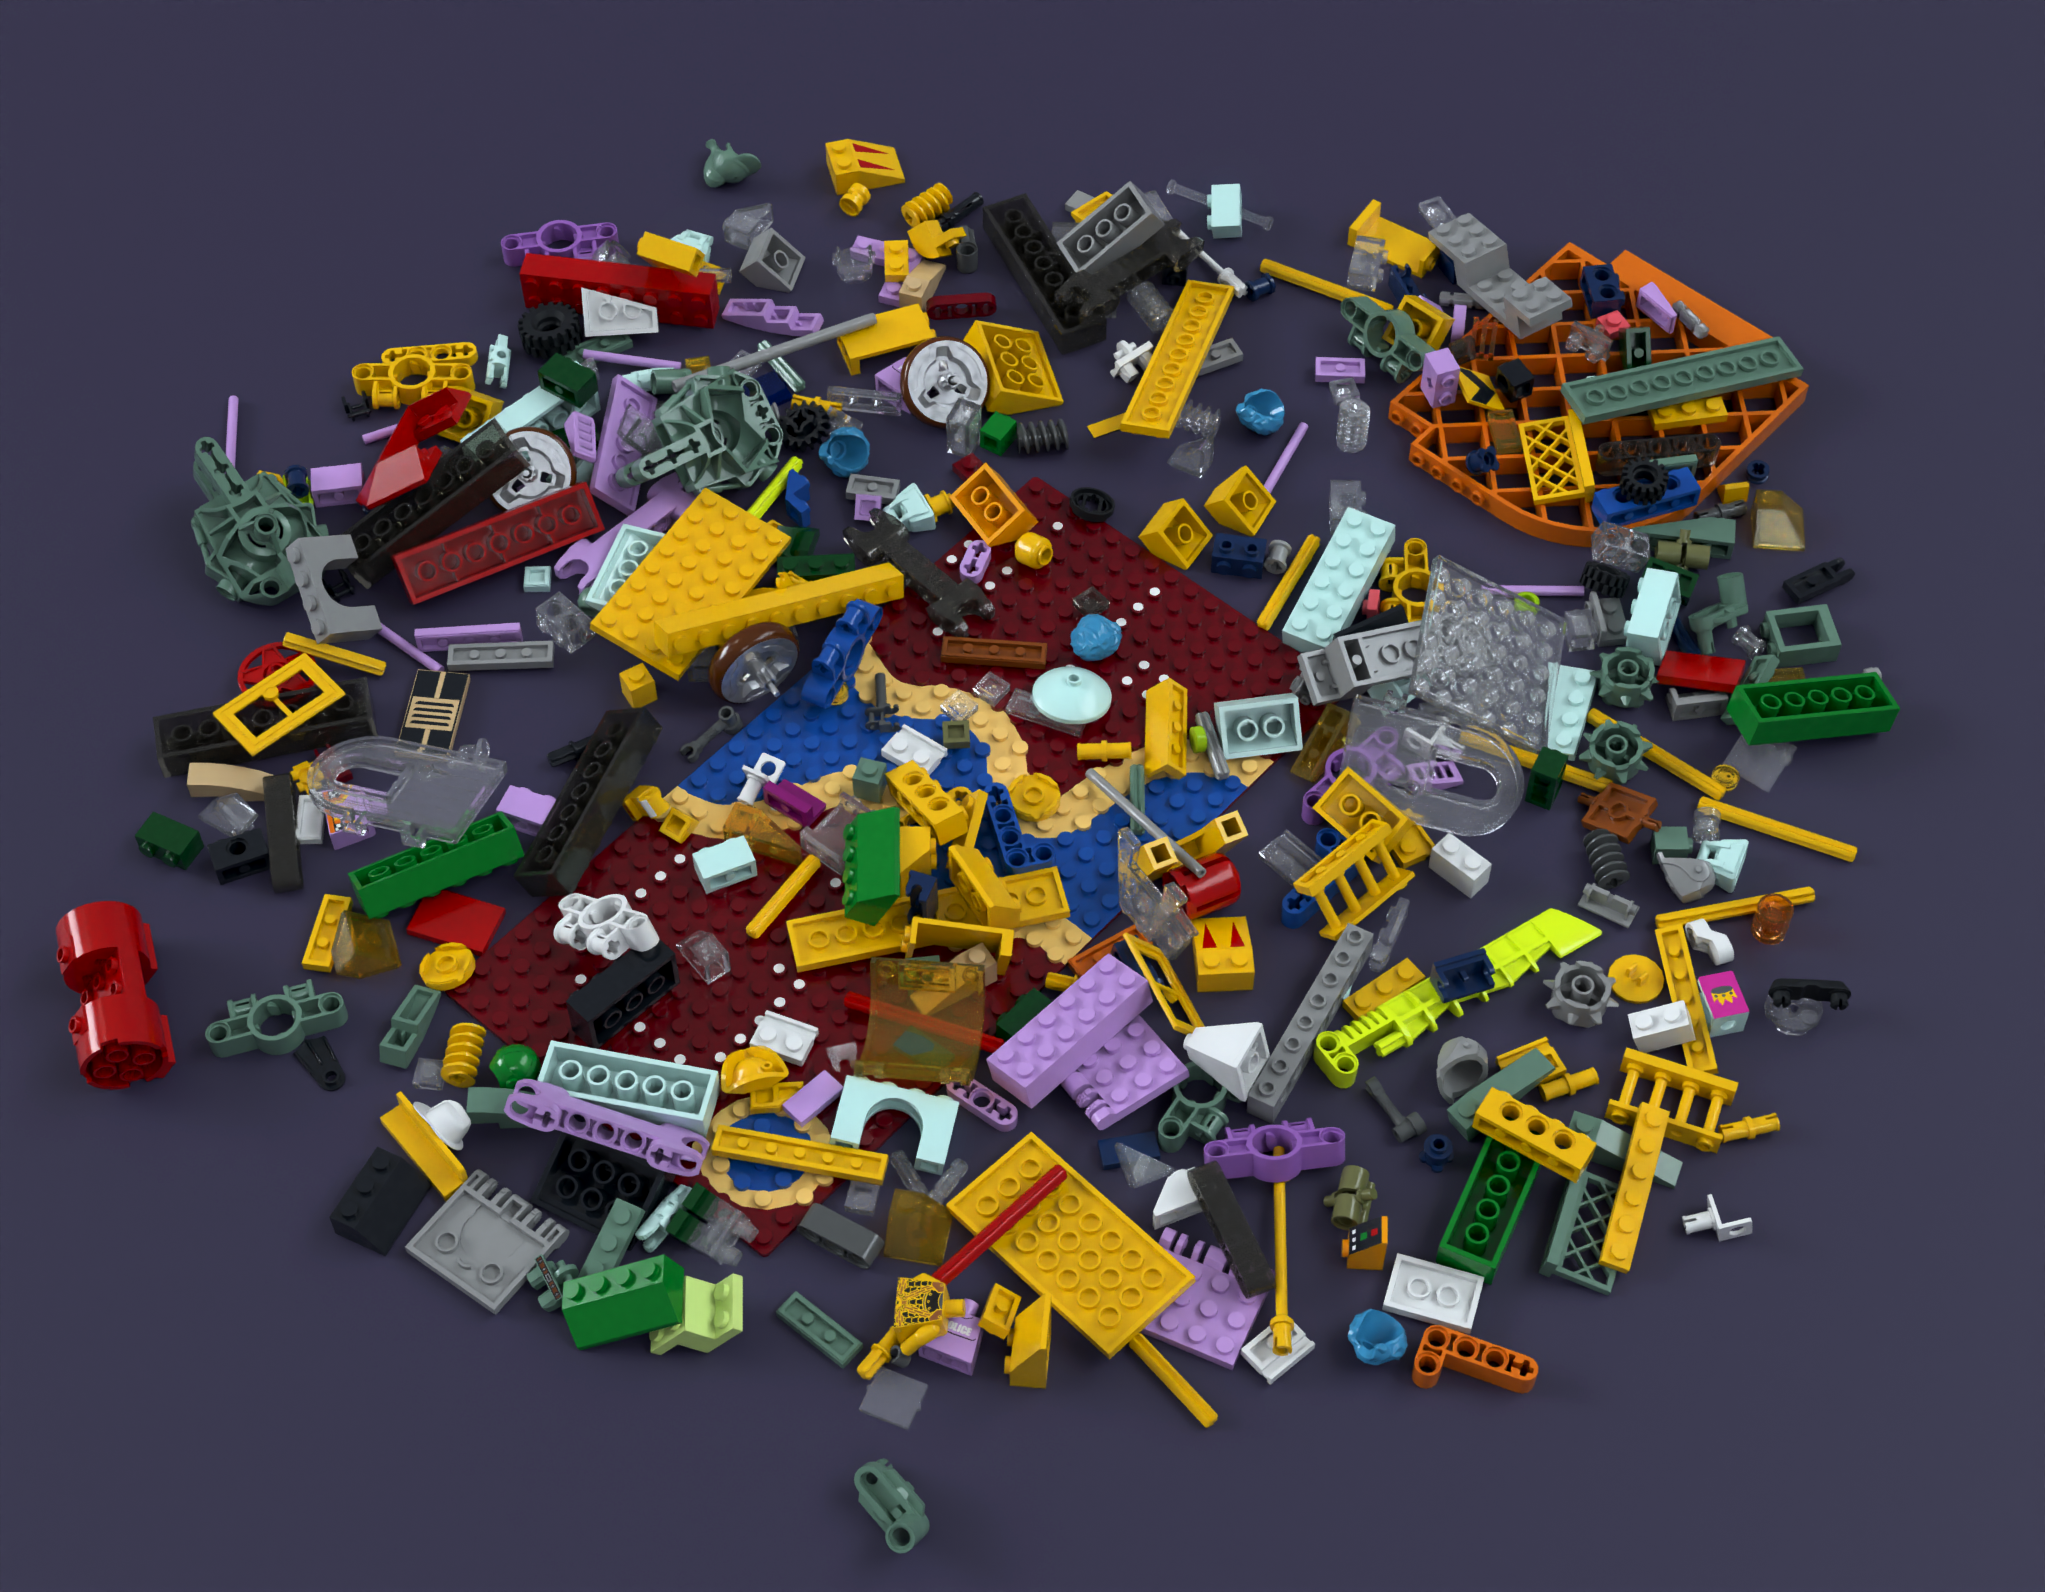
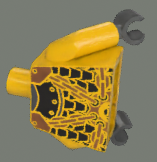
M921 1273L912 1279L898 1278L897 1293L895 1295L894 1330L901 1345L900 1347L896 1345L891 1347L890 1353L896 1357L891 1361L892 1364L899 1368L907 1367L911 1361V1355L919 1348L937 1337L947 1334L949 1318L965 1317V1300L950 1299L946 1284L926 1273Z

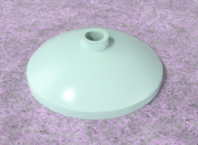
M1066 666L1058 667L1042 674L1033 685L1032 699L1036 708L1043 715L1054 721L1065 724H1086L1101 718L1107 713L1111 705L1112 694L1108 684L1094 672L1080 667Z

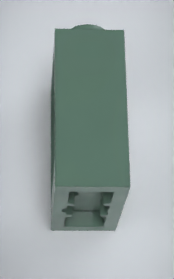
M1827 604L1766 611L1764 620L1760 623L1761 637L1765 638L1767 642V654H1774L1780 660L1776 668L1837 661L1842 644ZM1813 624L1819 642L1792 646L1784 645L1779 628Z

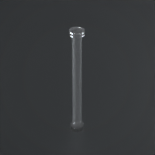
M1171 179L1166 188L1167 193H1176L1207 205V195L1181 186L1175 180ZM1242 208V219L1263 226L1264 230L1269 231L1274 221L1273 217H1264Z

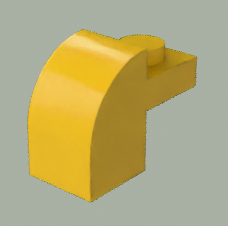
M938 220L924 221L907 231L915 250L926 258L951 256L950 248L960 244L959 240L967 236L963 227L951 228L943 232Z

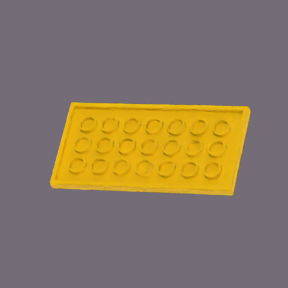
M705 487L591 621L590 629L679 681L705 648L667 657L655 645L654 620L746 598L776 562L777 557H780L789 546L791 537Z
M1030 1132L946 1204L947 1211L976 1236L1052 1167L1058 1164L1062 1166L1067 1172V1179L988 1249L1038 1295L1042 1296L1044 1293H1052L1051 1306L1110 1360L1196 1282L1195 1276L1033 1132Z

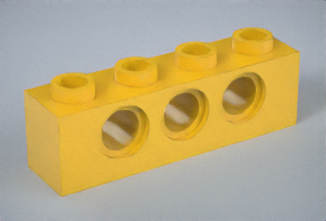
M911 760L885 773L890 795L920 826L931 827V837L936 838V842L940 846L969 832L966 823L968 814L962 805L958 806L949 792L945 793L940 783L936 779L932 780L924 767L920 768Z
M1491 1087L1477 1109L1472 1127L1574 1183L1578 1182L1590 1162L1597 1145L1587 1135L1573 1131L1561 1121L1547 1117L1535 1107L1525 1105L1514 1099L1509 1093L1499 1091L1494 1087ZM1504 1117H1511L1514 1121H1509ZM1530 1131H1537V1132H1539L1541 1135H1535V1134L1531 1133ZM1556 1145H1563L1567 1149H1560Z

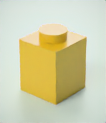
M643 663L619 673L622 693L634 710L658 700L655 681Z

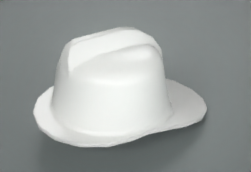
M444 1100L432 1108L421 1102L413 1103L414 1109L446 1145L457 1151L462 1150V1138L468 1132L471 1120L458 1102Z

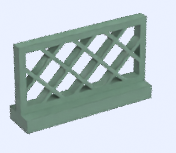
M1586 1167L1577 1183L1566 1178L1538 1273L1547 1277L1555 1274L1608 1296L1611 1293L1617 1271L1598 1264L1601 1252L1597 1246L1603 1244L1605 1237L1594 1241L1587 1228L1598 1224L1604 1236L1606 1235L1607 1225L1604 1221L1610 1219L1611 1213L1601 1216L1594 1203L1605 1199L1612 1211L1614 1204L1612 1196L1616 1195L1619 1184L1587 1172ZM1587 1182L1597 1185L1602 1195L1591 1198L1585 1188ZM1588 1206L1595 1219L1584 1223L1578 1211ZM1581 1231L1588 1244L1576 1248L1571 1235ZM1591 1249L1598 1262L1586 1266L1580 1253ZM1573 1256L1580 1270L1573 1272L1563 1268L1564 1259ZM1601 1267L1607 1277L1606 1283L1603 1284L1595 1281L1590 1271Z

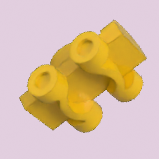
M304 761L292 767L293 771L289 773L293 781H300L296 783L300 793L305 791L307 795H313L323 790L321 783L325 782V779L321 772L314 773L319 770L315 761L310 763Z

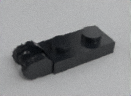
M1839 557L1828 563H1821L1785 580L1782 588L1799 605L1839 585L1848 583L1854 577L1855 572L1849 568L1836 574V571L1838 572L1845 565V561Z

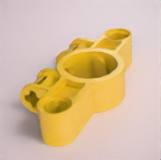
M419 354L402 356L393 363H362L352 369L356 392L362 396L361 391H365L366 396H372L374 409H379V407L400 409L401 403L411 405L448 386H462L474 391L476 388L470 365L465 363H433L428 357ZM410 375L427 376L425 381L416 385L401 384V381Z
M1410 538L1404 544L1403 557H1387L1379 570L1381 578L1378 583L1381 590L1392 592L1391 598L1381 601L1380 611L1384 612L1391 609V606L1393 608L1401 604L1405 610L1408 622L1433 618L1438 613L1443 587L1438 576L1428 570L1426 543L1419 538ZM1409 588L1423 589L1431 594V599L1426 602H1412L1402 596V591Z

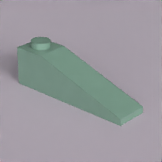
M1705 517L1634 527L1631 529L1628 548L1654 551L1658 540L1676 542V539L1680 537V529L1691 530L1690 540H1692V544L1710 546V557L1730 560L1735 545L1736 520Z
M1534 1048L1468 1091L1447 1109L1449 1122L1469 1142L1480 1133V1131L1472 1127L1477 1109L1491 1087L1499 1091H1505L1514 1099L1520 1100L1556 1070L1555 1067L1537 1048Z
M1574 1110L1569 1128L1577 1133L1587 1135L1592 1141L1597 1143L1590 1161L1622 1171L1631 1135L1602 1119ZM1660 1150L1652 1182L1674 1189L1683 1162Z

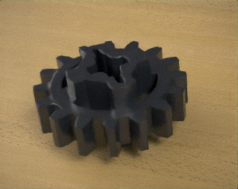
M803 400L801 406L794 403V409L786 408L787 415L779 417L782 422L779 425L783 431L782 442L786 448L790 447L793 452L799 447L802 453L805 452L806 447L814 450L816 442L822 444L821 437H828L829 435L825 429L831 428L829 423L830 417L823 406H817L815 401L808 405L806 400Z

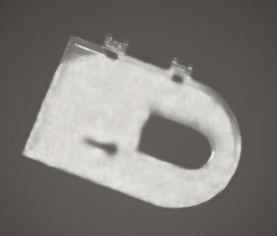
M1391 690L1387 691L1383 701L1358 694L1355 695L1339 776L1347 766L1350 767L1411 818L1415 824L1456 835H1484L1497 830L1512 817L1520 805L1524 792V775L1520 761L1513 749L1497 734L1484 727L1468 723L1469 710H1465L1461 715L1454 713L1455 707L1450 706L1444 717L1406 707L1408 695L1403 694L1400 699L1392 697L1393 691ZM1389 708L1398 709V712L1390 711ZM1451 724L1460 725V728L1452 727ZM1436 758L1486 770L1496 781L1497 791L1495 796L1489 800H1479L1433 788L1434 767L1437 766ZM1388 783H1389V784L1396 785V786L1404 787V788L1401 789V788L1389 786Z
M365 736L343 741L322 752L313 761L308 770L307 785L313 804L325 814L340 819L343 832L363 836L367 825L400 832L403 845L423 849L427 838L457 844L508 771L506 761L393 737ZM364 768L396 775L398 780L392 784L388 792L345 784L337 781L336 777L348 769ZM355 815H358L359 817L354 823L353 821L355 820ZM415 828H418V832L413 836Z

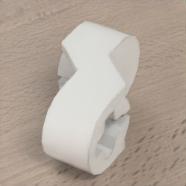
M1703 918L1685 924L1687 939L1694 950L1707 953L1716 966L1734 960L1733 947L1727 935L1712 931Z

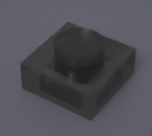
M1471 335L1449 343V350L1458 365L1476 359L1475 339Z
M1093 586L1073 598V606L1084 616L1101 614L1109 608L1110 601Z

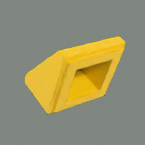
M671 807L659 831L682 844L696 829L700 821L679 809Z

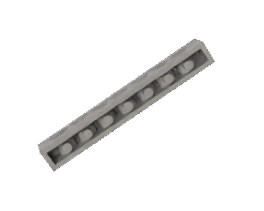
M1347 924L1249 1092L1247 1113L1273 1124L1313 1055L1317 1036L1329 1027L1343 1002L1345 994L1353 985L1371 954L1373 933L1353 924Z

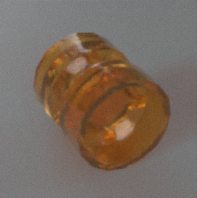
M1772 893L1763 896L1758 902L1751 923L1753 936L1764 944L1773 945L1783 941L1794 914L1792 902L1781 894Z

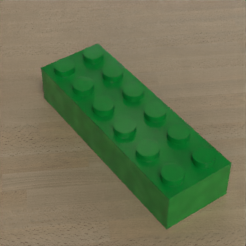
M1877 672L1736 685L1726 709L1747 744L1752 746L1889 732L1900 707Z
M500 811L347 874L358 902L369 919H379L387 916L391 910L413 905L418 899L434 897L445 888L461 886L467 882V879L474 876L488 875L494 868L501 865H512L525 855L515 827L504 813Z
M1504 1117L1509 1121H1514L1511 1117ZM1530 1131L1531 1133H1533V1134H1535V1135H1541V1134H1540L1539 1132H1537V1131ZM1487 1136L1440 1242L1435 1263L1485 1277L1484 1283L1491 1285L1542 1165Z

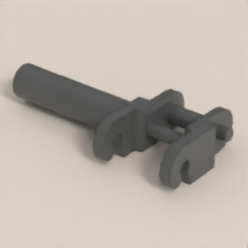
M877 673L875 675L876 707H870L865 710V715L869 717L865 727L868 730H880V733L896 732L900 729V724L896 722L892 726L891 722L884 720L885 714L897 713L899 706L895 704L894 708H891V705L887 704L885 674ZM880 716V720H874V717Z

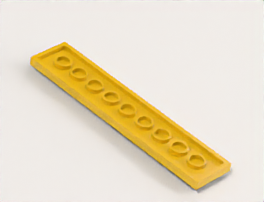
M1187 280L1120 423L1122 432L1157 438H1170L1232 301L1234 286Z
M1057 866L1002 877L1007 885L1011 898L1015 897L1018 900L1022 912H1020V925L1014 928L1070 917V909ZM956 887L938 890V910L934 919L981 925ZM910 896L898 898L875 926L845 918V909L786 921L797 972L901 952V942L905 926L911 925L907 921V915L911 908ZM916 943L914 949L931 946V944Z

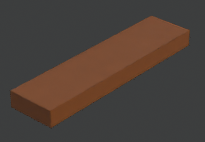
M943 636L941 662L1045 669L1048 643Z

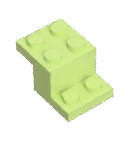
M732 1273L719 1283L712 1284L685 1275L682 1324L649 1332L651 1353L662 1355L676 1345L709 1353L743 1331V1276Z

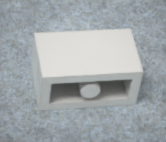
M1448 833L1431 849L1428 867L1471 899L1488 883L1492 864L1451 833Z
M1684 1000L1628 1014L1633 1040L1640 1052L1647 1053L1696 1040L1691 1016Z

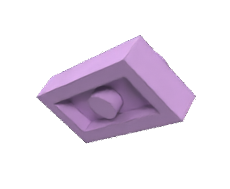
M1316 357L1315 382L1365 383V359Z

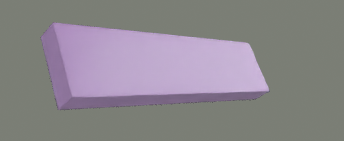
M520 622L415 629L414 635L417 648L422 652L448 651L449 644L523 642Z

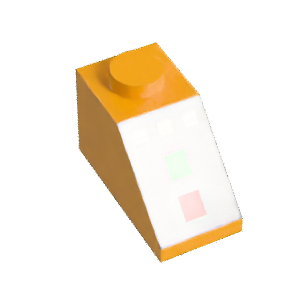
M1380 1216L1349 1228L1348 1239H1342L1341 1256L1347 1257V1269L1383 1270L1388 1244V1216Z

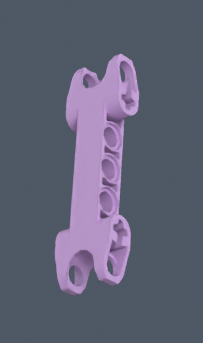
M676 472L661 478L649 489L647 493L649 501L595 542L591 543L588 539L583 538L570 546L554 566L555 575L559 579H566L575 574H585L577 586L580 594L589 585L590 587L593 585L623 523L664 533L674 525L697 496L693 492H684L685 488H683L681 482L678 483L679 477Z
M532 1079L517 1081L514 1092L508 1096L504 1112L511 1119L530 1128L543 1132H550L556 1129L644 1158L650 1166L656 1169L687 1177L699 1175L710 1145L702 1135L671 1123H664L659 1126L571 1097L565 1089L559 1086ZM524 1086H529L535 1091V1095L520 1093V1089ZM516 1101L519 1105L527 1108L528 1111L523 1114L516 1113L512 1109V1102ZM579 1114L583 1116L586 1122L577 1121L573 1115ZM601 1124L611 1125L614 1131L604 1130ZM629 1133L639 1134L642 1140L632 1139ZM697 1141L702 1146V1152L699 1153L697 1150L686 1146L687 1143ZM680 1160L696 1162V1167L686 1169L681 1165Z

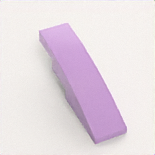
M730 299L721 315L725 320L749 328L800 337L819 331L824 322L821 313H799L797 306H775L772 299Z

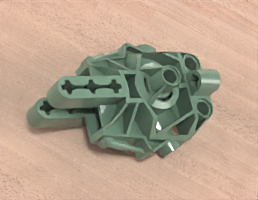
M729 366L708 367L707 375H696L686 380L685 386L677 394H673L660 408L656 409V418L651 421L661 441L662 448L621 467L616 472L615 478L620 487L629 489L674 469L686 492H693L695 496H698L705 487L714 493H720L728 489L742 490L752 486L757 478L764 482L776 470V463L779 462L778 455L783 440V431L757 380L735 371L734 368L730 369ZM743 386H746V387L749 388V390H750V396H749V397L744 394L745 390H744ZM766 431L770 432L772 436L771 442H769L768 438H765ZM676 453L675 457L665 460L655 465V467L647 469L645 471L643 470L644 467L656 463L664 459L668 455ZM632 473L633 477L629 479L627 474ZM726 480L729 482L728 484H721V483H720V482H723V481H726Z
M211 437L200 438L195 444L193 477L209 502L194 510L191 527L194 530L197 544L201 547L206 564L205 574L219 582L216 590L229 600H236L237 602L243 600L266 606L277 605L299 592L285 549L297 538L329 536L327 525H317L313 504L302 503L291 494L292 491L277 480L275 475H268L264 471L243 481L219 444ZM283 529V536L280 539V530ZM251 536L252 540H253L255 543H257V544H259V545H261V546H266V548H261V547H258V546L254 545V544L249 540L248 537ZM327 570L322 571V578L324 577ZM267 587H273L278 591V593L275 595H268L264 591V589H266Z

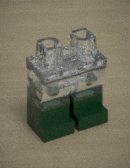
M696 1182L682 1205L690 1213L707 1222V1225L679 1208L665 1231L674 1239L714 1260L718 1264L722 1265L724 1262L736 1267L742 1259L743 1253L735 1248L734 1245L739 1238L751 1243L759 1233V1230L743 1212Z

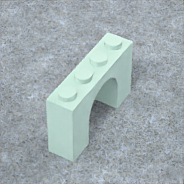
M847 1075L830 1137V1144L859 1149L865 1124L870 1117L882 1110H899L910 1115L920 1130L921 1139L914 1169L942 1176L959 1102L946 1095L933 1096L916 1088L908 1090L897 1087L896 1084L891 1082L879 1083L871 1081L862 1075Z

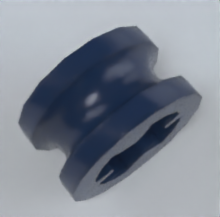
M1751 461L1747 466L1746 478L1753 484H1763L1768 479L1770 468L1764 461Z

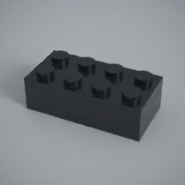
M659 939L657 945L650 950L641 952L631 949L625 955L615 959L611 966L602 973H597L587 985L580 990L574 991L566 1000L572 1031L590 1048L598 1049L680 983L675 953Z

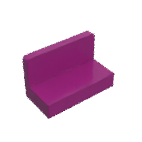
M783 779L778 785L769 780L763 787L765 804L807 829L826 809V803L786 779Z

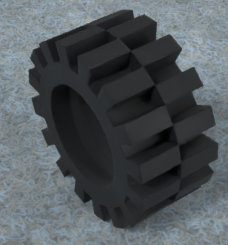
M1637 457L1636 462L1631 459L1628 464L1624 465L1619 488L1622 489L1621 494L1623 496L1627 495L1626 499L1628 501L1633 498L1634 504L1638 505L1639 501H1642L1643 505H1647L1648 501H1650L1652 505L1656 503V499L1660 501L1662 496L1665 495L1669 479L1668 470H1664L1665 466L1662 463L1657 465L1658 460L1656 459L1650 462V457H1645V461H1642L1641 457ZM1645 478L1650 480L1652 483L1642 484L1636 481L1635 479Z
M1587 561L1579 582L1586 588L1593 589L1592 591L1600 592L1602 595L1606 594L1609 597L1623 598L1631 578L1626 572L1613 568L1614 566H1608L1597 561Z

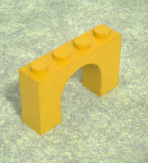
M646 231L638 241L637 255L653 267L672 269L696 278L699 272L716 274L718 295H720L728 272L719 266L704 262L705 254L699 249Z
M1237 810L1213 819L1202 829L1175 842L1196 860L1212 853L1225 854L1245 839L1248 833ZM1167 836L1142 845L1121 863L1131 888L1161 878L1163 873L1183 865L1177 859Z

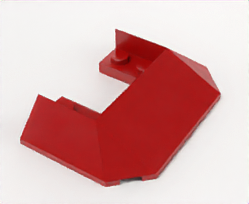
M445 387L409 405L383 448L356 498V502L371 510L427 483L442 452L436 445L427 450L426 448L420 450L417 447L419 442L458 424L472 395L466 391Z

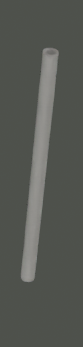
M869 313L717 366H729L730 369L734 368L738 372L877 324V319L874 313ZM707 369L673 380L671 382L673 390L676 393L685 386L686 380L696 375H707Z

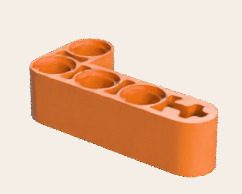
M1432 1325L1423 1334L1414 1360L1411 1377L1413 1382L1420 1388H1432L1438 1382L1442 1368L1446 1367L1523 1394L1533 1389L1538 1375V1365L1533 1358L1441 1325ZM1438 1341L1442 1346L1436 1347L1429 1342ZM1466 1351L1471 1356L1463 1357L1458 1352ZM1494 1361L1500 1367H1492L1487 1362ZM1424 1366L1429 1367L1433 1372L1426 1373L1420 1368Z

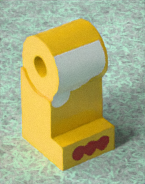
M639 785L620 801L633 821H638L643 816H649L651 819L657 818L670 808L669 802L661 797L660 789L647 785Z

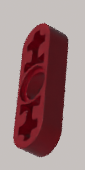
M987 292L934 296L926 302L927 315L933 320L985 317L993 315L997 310L995 296ZM959 304L968 305L967 307L962 309L956 308V306Z

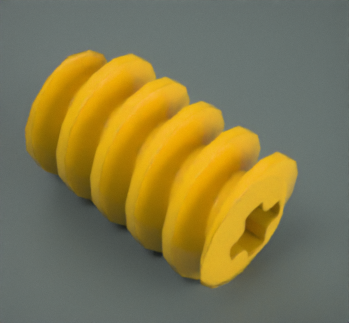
M936 183L933 187L928 188L926 192L924 191L919 196L912 198L911 201H907L901 207V212L906 222L913 228L924 221L935 220V216L938 217L942 214V211L944 213L948 212L950 209L949 204H952L953 197L946 186L942 183Z
M459 1023L450 1029V1037L447 1041L448 1047L445 1050L440 1075L448 1084L460 1088H468L476 1083L474 1077L478 1074L476 1068L480 1065L478 1058L482 1056L481 1048L484 1046L483 1038L486 1036V1030L477 1024Z

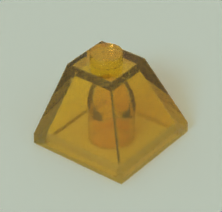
M1756 489L1751 507L1753 548L1805 551L1803 509L1783 491Z
M347 910L341 913L331 950L337 974L362 979L397 969L402 965L389 920L381 918L369 919L367 915Z
M895 1188L888 1217L884 1257L942 1266L953 1215L947 1207L924 1193Z

